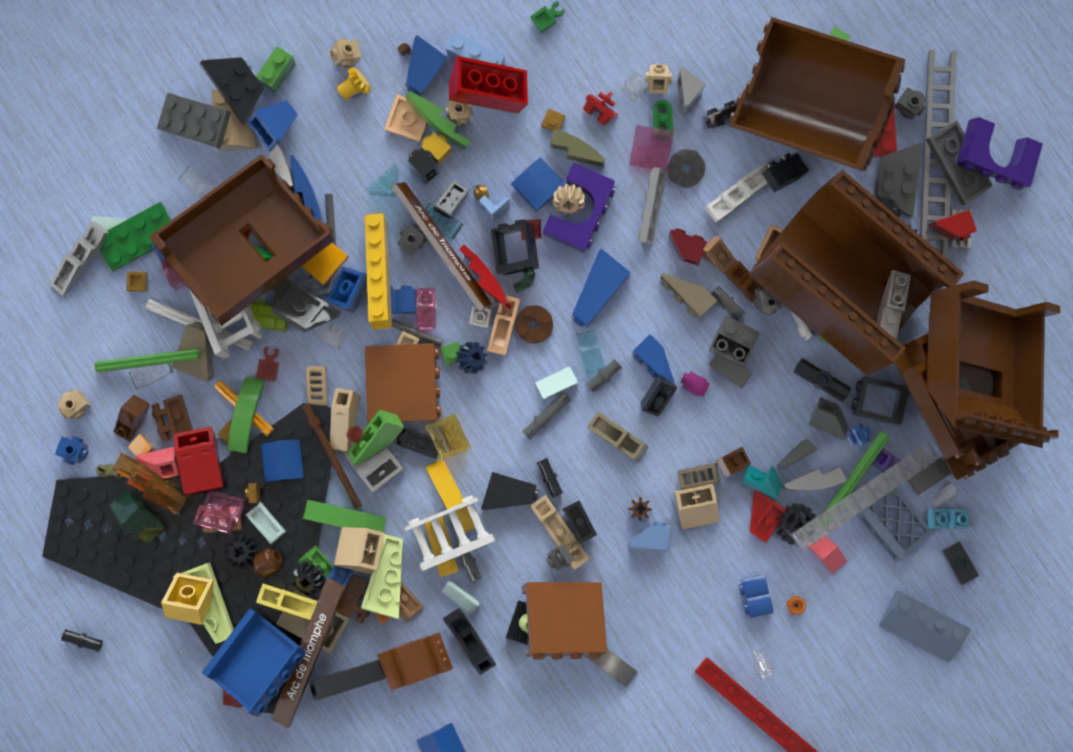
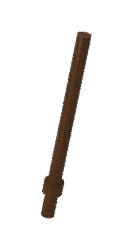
M309 403L302 406L308 418L307 422L310 428L314 429L355 509L361 507L362 504L320 426L321 422L318 416H315Z

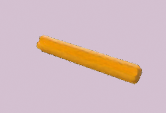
M219 380L214 385V388L235 407L238 395L223 381ZM255 412L253 424L264 435L269 436L274 430L273 427Z

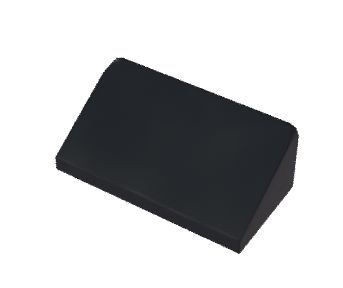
M658 374L640 403L642 411L659 417L677 390V386Z

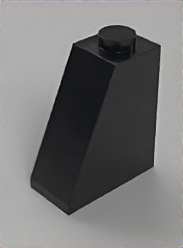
M492 472L481 509L492 510L528 505L532 503V500H537L539 490L536 489L537 485Z

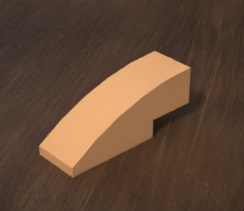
M509 295L507 297L512 309L508 310L499 303L487 351L505 356L521 301L520 298Z

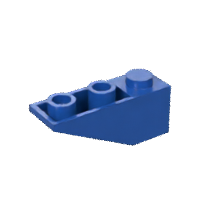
M649 334L633 350L635 354L633 356L639 364L644 363L648 367L647 372L652 377L656 378L659 374L675 385L664 347Z

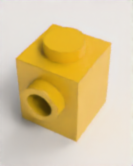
M433 132L431 136L427 135L422 141L423 145L421 147L425 151L429 150L439 165L452 152L451 146L447 144L448 140L441 134L437 135Z

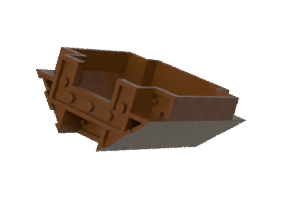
M928 333L903 345L906 349L894 365L954 479L958 481L963 477L967 479L975 475L974 471L979 472L987 468L986 464L991 465L997 462V457L1000 459L1009 455L1010 449L1021 444L954 428L942 410L940 412L938 404L927 390ZM960 362L959 379L966 377L973 392L995 397L996 373Z

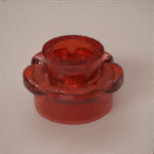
M359 425L351 426L346 434L348 442L357 444L362 438L363 430L360 429Z

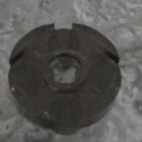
M683 149L677 151L669 160L667 166L668 177L674 184L676 183L682 188L694 187L704 177L705 162L695 150ZM684 164L691 167L689 173L681 170Z

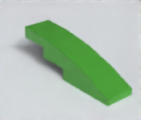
M411 91L406 94V100L435 131L463 150L467 148L470 140L454 132L457 124L440 116L443 108Z
M307 500L303 519L337 527L368 528L383 532L386 517Z

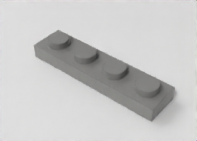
M653 167L652 173L649 175L650 186L645 196L646 207L642 212L643 223L638 233L639 242L646 246H653L667 173L657 167Z

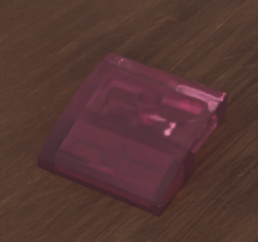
M636 125L629 165L647 169L657 167L666 172L674 131Z
M209 490L203 506L200 505L193 524L230 534L238 522L247 501L243 498Z

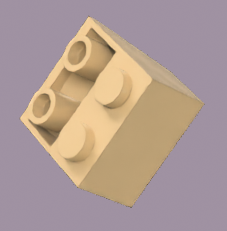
M713 484L673 492L681 530L719 522L718 504Z
M342 527L334 566L367 574L377 571L384 532L368 528Z

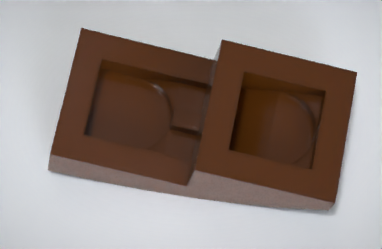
M737 261L724 274L753 303L754 298H756L754 289L762 286L748 275L750 272L741 261Z

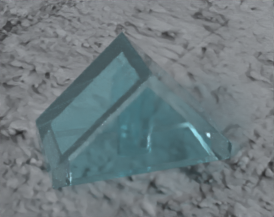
M394 164L366 188L370 195L397 197L392 189L399 180L397 165Z

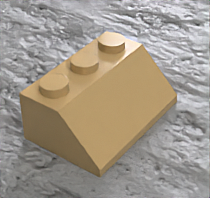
M218 90L211 91L212 106L231 112L221 148H217L219 152L257 149L256 134L247 123L254 113V108L246 122L242 125Z

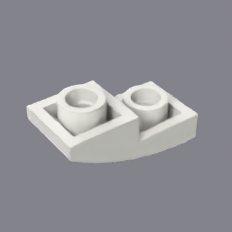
M484 291L491 303L494 304L495 299ZM473 305L469 324L488 328L493 305L482 311H479Z

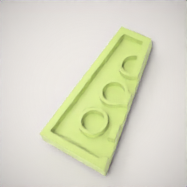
M384 534L377 571L371 574L361 609L399 620L403 539Z
M206 563L181 573L214 581L210 609L203 625L215 643L225 641L234 629L211 564Z

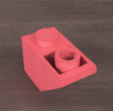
M175 447L136 455L142 473L160 480L179 475Z

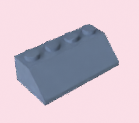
M895 591L878 625L947 662L960 650L971 628L899 591Z

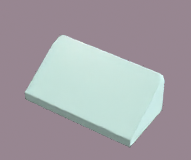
M569 366L535 384L543 400L578 384Z
M451 580L447 582L442 590L446 596L470 614H473L481 604L480 601Z

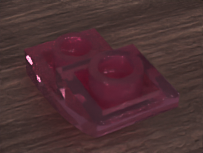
M435 287L416 288L417 329L436 328Z

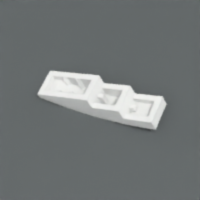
M277 144L269 152L271 155L266 159L270 158L274 162L276 173L294 191V182L290 168Z
M766 161L704 208L715 223L768 184L762 175L766 170L765 166L768 165Z

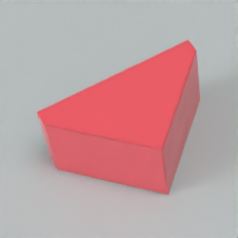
M822 532L807 543V546L832 574L847 562L838 546Z

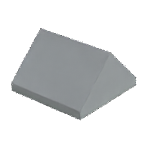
M680 68L677 77L681 113L686 115L701 96L705 83L685 68Z

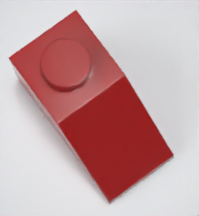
M970 210L928 224L930 229L951 240L960 238V241L972 238L971 234L977 232Z

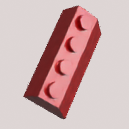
M457 56L449 81V100L519 114L528 105L527 70Z

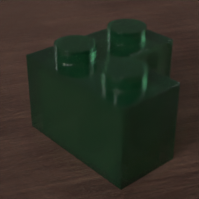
M127 489L110 505L114 512L112 516L119 521L118 525L125 532L128 530L132 532L131 535L139 542L142 540L149 544L164 529L160 520L149 512L139 498Z

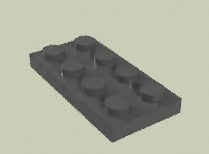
M167 93L157 129L220 149L231 112Z
M955 120L925 140L961 205H966L991 188L993 184L989 177L981 176L975 170H966L963 168V165L957 163L965 133L959 122Z

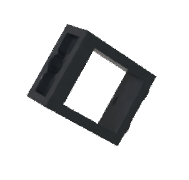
M525 219L514 221L515 224L511 225L508 223L497 225L498 228L491 229L496 270L499 275L507 276L539 269L534 226L532 223L526 222ZM524 231L528 260L508 264L504 235Z
M867 376L857 381L855 391H858L856 399L854 398L851 404L852 415L895 426L902 424L909 393L906 386ZM868 384L897 391L891 417L862 410Z

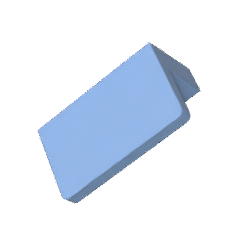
M485 195L479 200L481 209L493 222L510 207V201L507 196L496 206Z

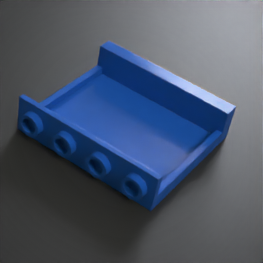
M250 608L202 671V674L215 681L243 705L249 714L259 717L266 710L271 699L278 694L282 684L290 678L294 668L301 663L306 651L261 614Z

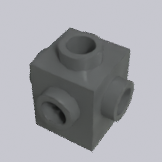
M908 87L894 108L899 110L903 117L913 120L916 115L920 117L926 108L924 103L927 99L924 98L921 92L913 91Z
M411 223L409 227L407 225L403 227L399 233L402 237L397 244L413 255L418 247L420 249L423 248L427 239L417 223Z
M765 288L754 289L756 297L754 298V305L759 312L771 315L777 313L776 310L782 309L781 302Z

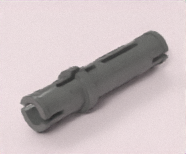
M563 391L539 416H535L534 420L522 430L524 435L531 440L541 428L544 429L546 424L571 401V398Z

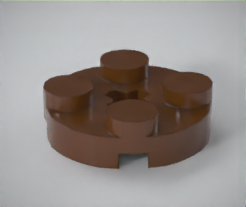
M538 305L526 306L517 315L515 327L523 341L537 344L549 338L553 331V320L551 314L545 308ZM535 319L540 326L532 330L529 322H533Z

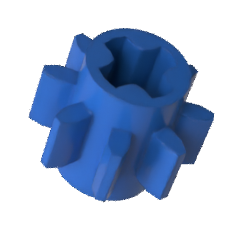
M861 423L849 429L851 435L847 436L851 444L856 443L859 447L871 441L869 435L873 433L869 426L863 427Z

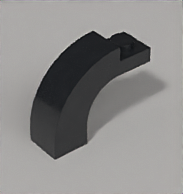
M460 608L443 618L445 624L459 641L479 675H482L496 665L481 637Z

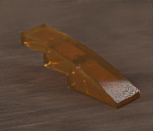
M121 452L112 470L129 478L127 484L145 492L144 498L178 515L186 498L158 474Z

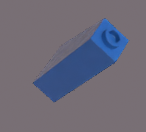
M602 249L599 250L572 313L573 321L580 327L583 325L588 327L631 273Z

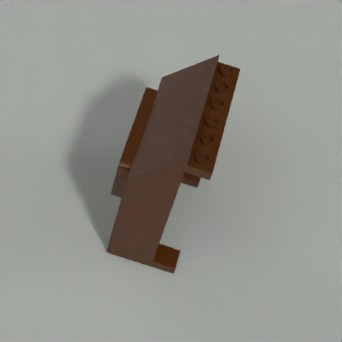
M975 280L932 291L930 293L931 304L929 305L927 390L954 428L1043 448V443L1050 442V439L1059 438V430L1047 431V427H1043L1045 317L1060 314V306L1043 302L1014 309L973 296L988 293L989 285ZM960 362L994 371L996 373L995 397L959 388Z

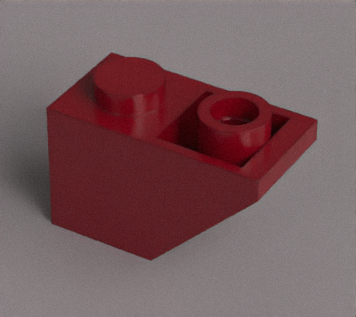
M671 229L669 238L680 260L699 266L704 253L703 248L706 246L707 241H704V238L699 235H687L686 231L682 229Z

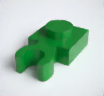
M558 1L552 4L551 9L548 10L544 6L530 16L531 21L540 33H543L556 23L555 17L564 15V9L561 11L555 10L559 6Z

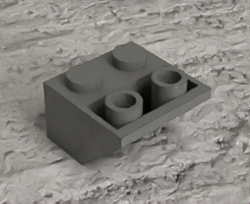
M725 316L714 336L709 351L744 367L760 332Z

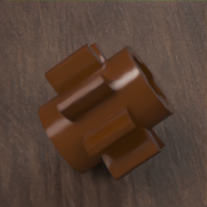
M639 497V502L637 503L632 500L633 508H628V510L633 511L631 518L638 516L639 521H641L642 516L649 518L646 514L647 511L652 510V508L647 507L649 500L645 503L642 502L641 497ZM639 504H642V507L645 508L641 515H639L638 511H635V507H638Z

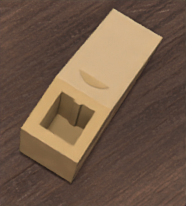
M335 389L331 405L330 445L333 450L349 451L361 401V396L353 390Z

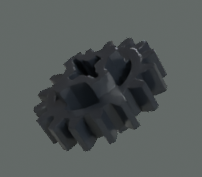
M792 503V508L786 505V511L780 510L781 517H776L779 524H776L775 527L780 529L777 534L782 536L781 540L787 541L790 545L795 543L800 546L801 541L807 543V537L813 538L811 532L817 531V529L813 528V525L818 524L817 521L813 520L816 514L811 512V508L805 507L801 503L799 506L796 503ZM786 530H790V534H792V536H790Z

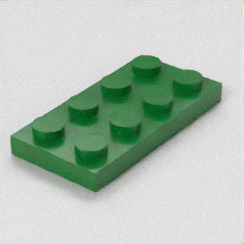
M161 201L107 230L109 233L100 251L111 271L114 272L153 250L149 236L171 221Z

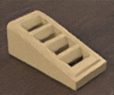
M306 367L308 403L319 406L328 405L327 367ZM312 373H321V376H312ZM322 380V384H312V381ZM312 388H322V392H312ZM312 396H323V399L312 400Z

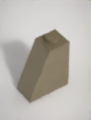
M200 322L187 324L178 351L197 349L201 352V358L199 360L173 363L172 368L206 382L213 379L212 347L205 328Z

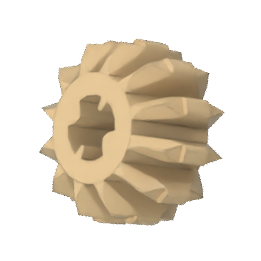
M567 184L564 187L559 186L553 194V205L556 207L557 212L562 211L563 215L570 213L572 216L573 212L579 213L580 209L584 207L585 195L581 187L575 188L574 184L572 186Z

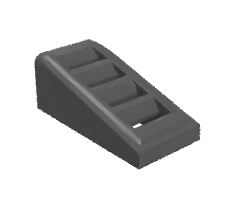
M804 439L777 464V467L779 469L785 468L812 454L817 448L808 439Z

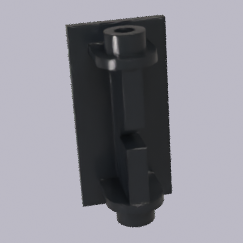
M732 100L725 103L724 108L718 110L715 107L707 110V115L702 117L708 118L706 122L708 129H714L725 124L724 116H726L729 122V118L732 112L735 113L737 105Z

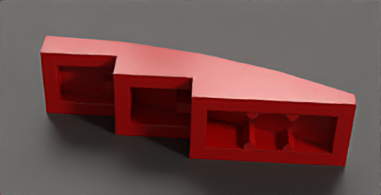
M463 244L459 251L472 261L468 267L481 278L477 284L508 310H511L512 306L496 277L480 258Z

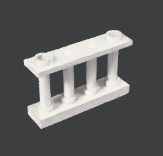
M190 291L215 355L223 359L230 356L228 351L229 345L249 334L259 339L262 338L260 332L262 330L261 325L255 319L250 305L221 326ZM244 317L247 327L224 339L221 333L222 329Z
M468 496L462 499V504L421 521L419 518L408 521L409 526H406L405 530L413 529L424 556L423 562L420 563L422 571L496 540L493 533L488 534L484 530L474 505L475 502L479 501L478 497ZM467 506L478 533L476 535L478 539L471 542L470 539H467L456 513V510ZM449 514L460 541L459 547L452 549L451 546L449 547L438 517ZM431 521L442 548L440 550L442 554L435 557L434 554H431L420 528V525Z

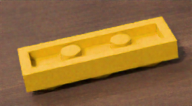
M443 516L438 517L448 545L452 547ZM431 521L424 523L434 557L442 554L440 551L442 548ZM455 558L437 565L440 577L459 572Z

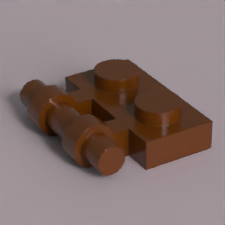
M183 395L164 400L165 408L161 410L159 403L151 405L153 410L152 416L153 419H156L158 426L157 432L158 435H161L163 442L170 440L168 435L170 431L176 434L194 430ZM164 415L168 416L170 425H165Z
M352 575L346 585L336 612L351 618L355 611L359 613L356 621L363 624L370 612L361 609L357 604L361 595L365 597V587L368 582Z

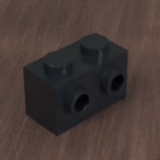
M421 148L420 150H414L409 155L408 163L411 170L426 185L439 174V169L434 155L429 150L425 151Z

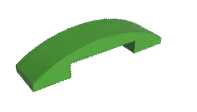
M251 377L245 378L233 414L228 451L247 454L251 439L250 432L258 400L262 396L265 380Z

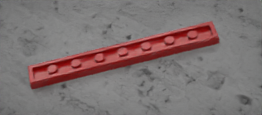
M705 657L694 672L785 750L788 752H818L708 657Z

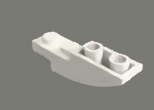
M892 270L884 290L876 323L897 340L901 314L905 311L911 275Z

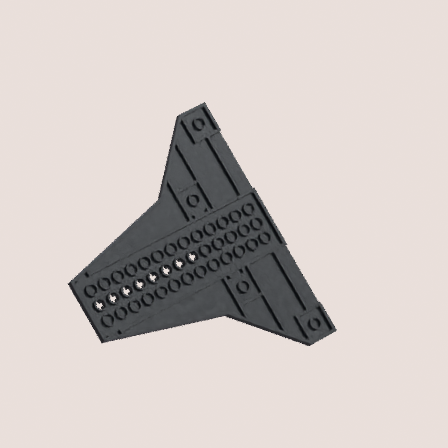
M307 403L301 404L273 424L274 430L269 436L261 433L252 439L249 443L247 454L234 452L220 462L223 488L184 495L180 472L178 476L161 480L145 473L125 474L122 479H118L115 476H99L56 480L42 557L163 609L161 602L176 573H183L210 563L233 629H235L251 608L300 646L302 638L276 624L282 611L258 604L256 601L262 584L291 593L295 589L298 590V586H293L294 580L291 579L294 569L299 565L298 560L315 545L319 546L322 523L303 519L307 500L320 503L326 502L332 463L314 429L310 428L307 422L308 418L302 408ZM309 404L315 416H318L321 422L320 426L330 443L331 407ZM299 439L304 478L265 483L261 444ZM250 483L260 484V502L263 503L286 530L273 544L266 540L246 516L248 512L259 504L249 503V500L246 499L245 491L246 488H249L248 484ZM241 506L242 530L203 532L201 521L202 509ZM71 516V520H74V523L67 527L65 519ZM90 519V523H93V526L86 530L83 523ZM109 522V526H112V529L105 533L102 526ZM125 525H128L127 528L130 529L131 532L127 533L126 536H124L123 532H121V529L124 528ZM144 528H146V531L149 532V536H146L145 539H142L140 531H143ZM165 531V534L168 536V539H165L164 542H161L159 534H162V532ZM182 534L187 539L183 546L178 541V537H181ZM239 535H243L244 540L250 537L249 544L256 543L252 550H258V553L270 548L280 553L283 560L281 569L269 577H263L254 572L252 568L253 561L249 560L251 564L249 567L244 564L243 568L239 569L238 563L235 567H232L231 563L233 560L229 562L225 560L230 556V554H224L225 550H230V548L226 547V543L233 545L231 538L235 537L238 541ZM201 537L206 542V546H202V549L197 544V540H200ZM244 548L237 549V553L239 552L238 556L245 554ZM189 622L207 650L214 657L225 641L215 643L203 624ZM286 681L280 687L278 694L268 703L264 713H274Z

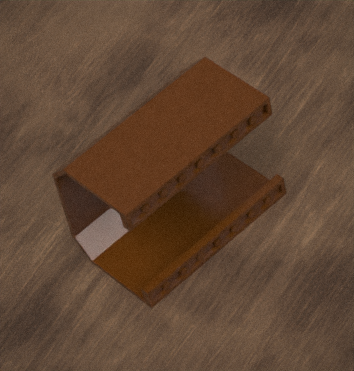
M842 169L818 189L797 212L756 262L748 275L868 376L894 364L906 349L876 323L881 300L891 271L895 270L911 275L905 311L901 314L899 331L914 311L930 296L932 291L939 290L944 286L951 287L956 285L964 273Z

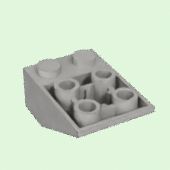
M364 429L351 439L349 450L356 442V440L359 438ZM387 446L359 465H354L348 452L342 451L372 493H376L405 470Z

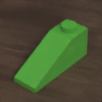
M379 409L348 451L354 465H359L397 438L404 428L398 415Z

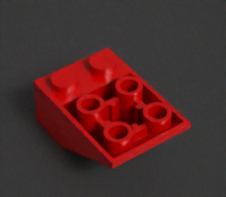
M212 426L173 434L184 495L223 488L217 437Z

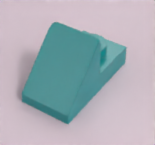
M749 465L741 482L774 499L778 498L782 487V482L773 465H771L767 473Z

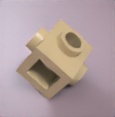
M339 39L330 50V57L334 61L335 67L342 66L343 68H348L357 64L362 58L357 40L347 41V39Z
M663 64L649 65V72H645V84H648L649 93L668 94V84H672V73H669L668 66Z
M448 101L449 107L446 108L447 119H451V122L457 124V126L471 123L470 116L473 115L472 105Z
M78 389L66 392L60 397L61 400L57 402L60 407L58 410L64 418H76V420L86 414L85 410L92 406L82 391Z

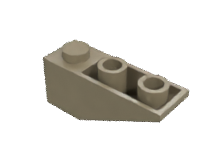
M664 273L660 276L662 280L660 283L667 290L671 289L675 293L674 298L680 304L684 303L688 307V313L694 318L697 316L700 319L717 302L705 287Z

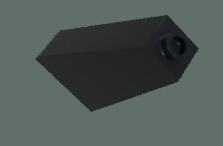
M378 659L318 677L308 682L313 699L320 700L386 679Z

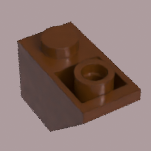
M133 395L121 406L113 432L130 442L146 418L150 404Z

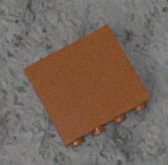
M434 343L365 346L368 424L379 409L398 415L401 422L438 421V417H441V405H437V398H441L440 386H437V379L440 378V368L436 367V360L439 359V348H435Z
M527 582L522 586V594H526L530 651L526 653V657H533V660H542L546 656H552L553 660L563 659V656H570V659H581L582 656H589V659H599L601 655L607 653L602 582Z

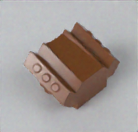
M440 632L377 654L391 691L453 669Z

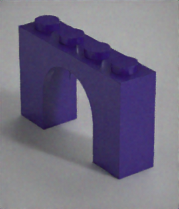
M981 117L970 119L957 163L963 165V168L966 170L978 171L981 176L995 178V181L998 183L1010 184L1011 188L1016 190L1031 187L1043 143L1029 137L1017 139L1010 162L1006 167H1002L995 163L989 150L995 123Z
M573 163L566 178V184L569 186L574 184L575 188L581 187V190L590 196L594 204L593 213L587 220L581 223H570L550 214L542 235L584 253L586 248L590 249L594 240L591 236L594 231H598L601 225L599 218L601 214H606L609 204H606L609 197L613 198L617 188L614 187V180Z

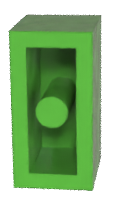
M277 46L256 75V78L263 86L275 93L296 62L292 55Z

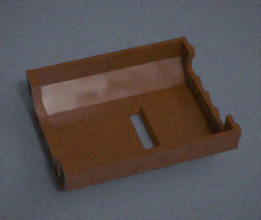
M262 154L149 236L170 267L221 326L334 242L332 236L334 231L329 224L326 223L324 225L320 219L316 220L313 217L314 213L308 206L304 207L302 205L303 201L297 193L293 194L290 191V185L285 180L281 181L274 170L276 168L274 162L270 158L266 159ZM249 229L273 255L268 261L261 256L243 235Z

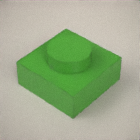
M459 342L441 347L446 366L457 363L455 360L459 359V356L455 353L460 351Z

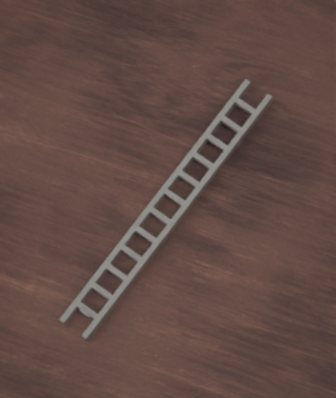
M929 50L925 99L927 100L925 108L920 235L923 236L924 240H941V254L948 259V238L943 235L927 234V221H937L949 217L951 185L945 174L944 179L929 178L930 165L939 164L936 159H930V147L925 139L931 136V128H943L954 121L957 51L950 52L949 67L934 66L935 50ZM934 72L949 73L948 85H933ZM933 91H948L947 104L933 103ZM932 109L947 110V123L932 122ZM929 183L944 184L943 197H929ZM928 202L943 203V216L928 215Z

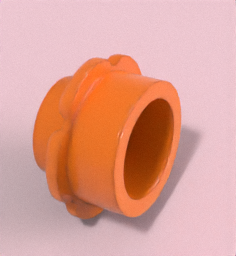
M793 596L792 599L787 601L788 611L791 614L800 615L805 611L806 602L799 596Z

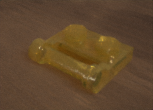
M456 414L424 426L437 449L440 462L471 449ZM439 427L450 451L446 452L435 428Z

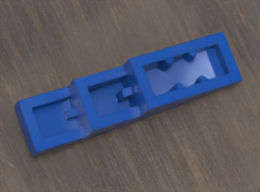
M291 155L290 160L295 193L303 196L304 206H308L314 213V218L316 220L320 219L324 224L316 193L295 156Z

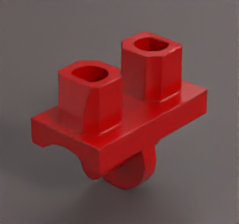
M600 92L598 97L603 101L593 94H588L585 98L587 101L583 110L590 115L593 114L596 108L602 111L596 119L602 125H606L611 119H615L618 116V113L607 106L609 104L613 108L616 104L611 100L613 93L609 92L605 95Z

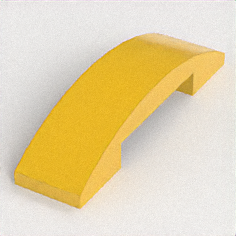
M443 458L428 465L426 469L446 508L450 509L462 504V499L464 498ZM467 506L456 510L464 532L466 533L474 529L475 526Z

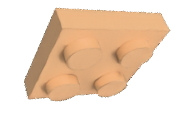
M397 94L384 130L421 143L427 122L414 110L404 96Z

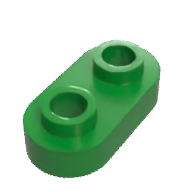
M658 100L655 102L652 110L654 133L659 138H667L673 131L672 106L667 100ZM663 108L665 113H660L658 110ZM664 126L667 130L662 132L660 127Z

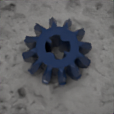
M466 342L465 345L459 346L460 351L455 353L459 356V359L455 360L457 363L460 362L458 368L460 370L464 369L466 374H477L478 371L484 369L483 364L488 363L484 359L488 355L483 353L485 347L479 346L478 342Z

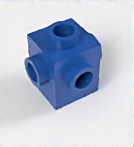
M61 436L54 455L63 457V462L74 465L75 462L82 463L87 458L89 452L87 449L88 445L84 444V440L72 436V439Z

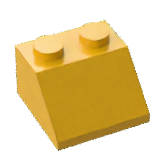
M176 573L161 602L165 618L202 625L210 609L214 581L212 579Z

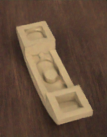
M546 495L530 505L557 546L566 545L574 558V561L570 563L574 570L590 559Z

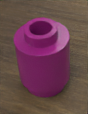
M692 371L689 374L685 372L680 381L683 384L681 388L702 397L710 383L706 382L707 379Z

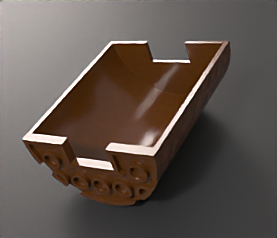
M771 17L770 22L765 24L764 38L757 45L756 51H758L760 57L759 62L753 66L752 74L754 75L752 80L747 82L742 95L739 94L737 97L735 113L732 112L729 118L730 127L864 172L867 168L865 165L869 166L874 157L873 148L878 149L892 114L895 105L894 93L898 94L901 86L902 75L900 73L904 72L905 59Z

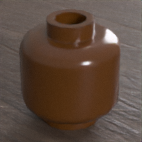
M267 548L254 556L252 568L257 575L269 577L281 569L283 560L277 550Z

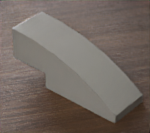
M840 467L823 475L818 468L782 485V487L787 490L810 491L836 486L847 480Z

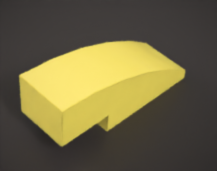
M262 584L256 601L258 604L308 620L311 619L318 602L266 584Z

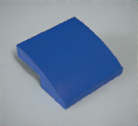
M541 157L511 183L513 188L536 212L550 201L559 186L564 187L566 184Z

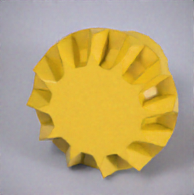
M351 67L348 70L349 77L347 80L337 86L338 92L347 101L357 93L362 92L367 95L371 90L369 82L362 72L357 68Z

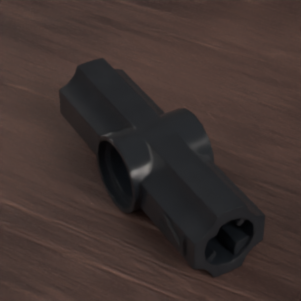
M803 358L800 359L793 371L799 377L813 384L816 389L826 392L841 402H844L850 393L851 387ZM819 375L826 378L827 382L825 385L819 384Z

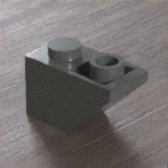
M820 397L811 413L809 425L845 440L848 424L839 405Z

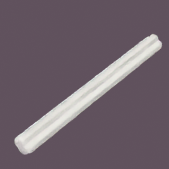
M151 299L146 304V309L184 325L194 322L202 323L200 319ZM224 329L221 332L224 339L234 334ZM246 338L233 343V345L245 350H250L253 344L251 340Z

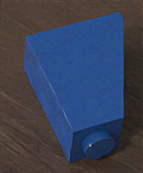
M418 35L415 36L405 86L408 92L411 91L421 97L448 57Z
M288 100L256 110L247 123L267 151L271 152L298 114Z

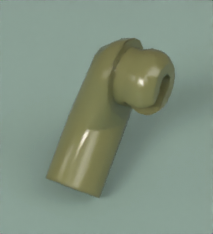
M101 464L96 467V473L101 477L115 476L118 479H122L125 475L124 470L113 464Z

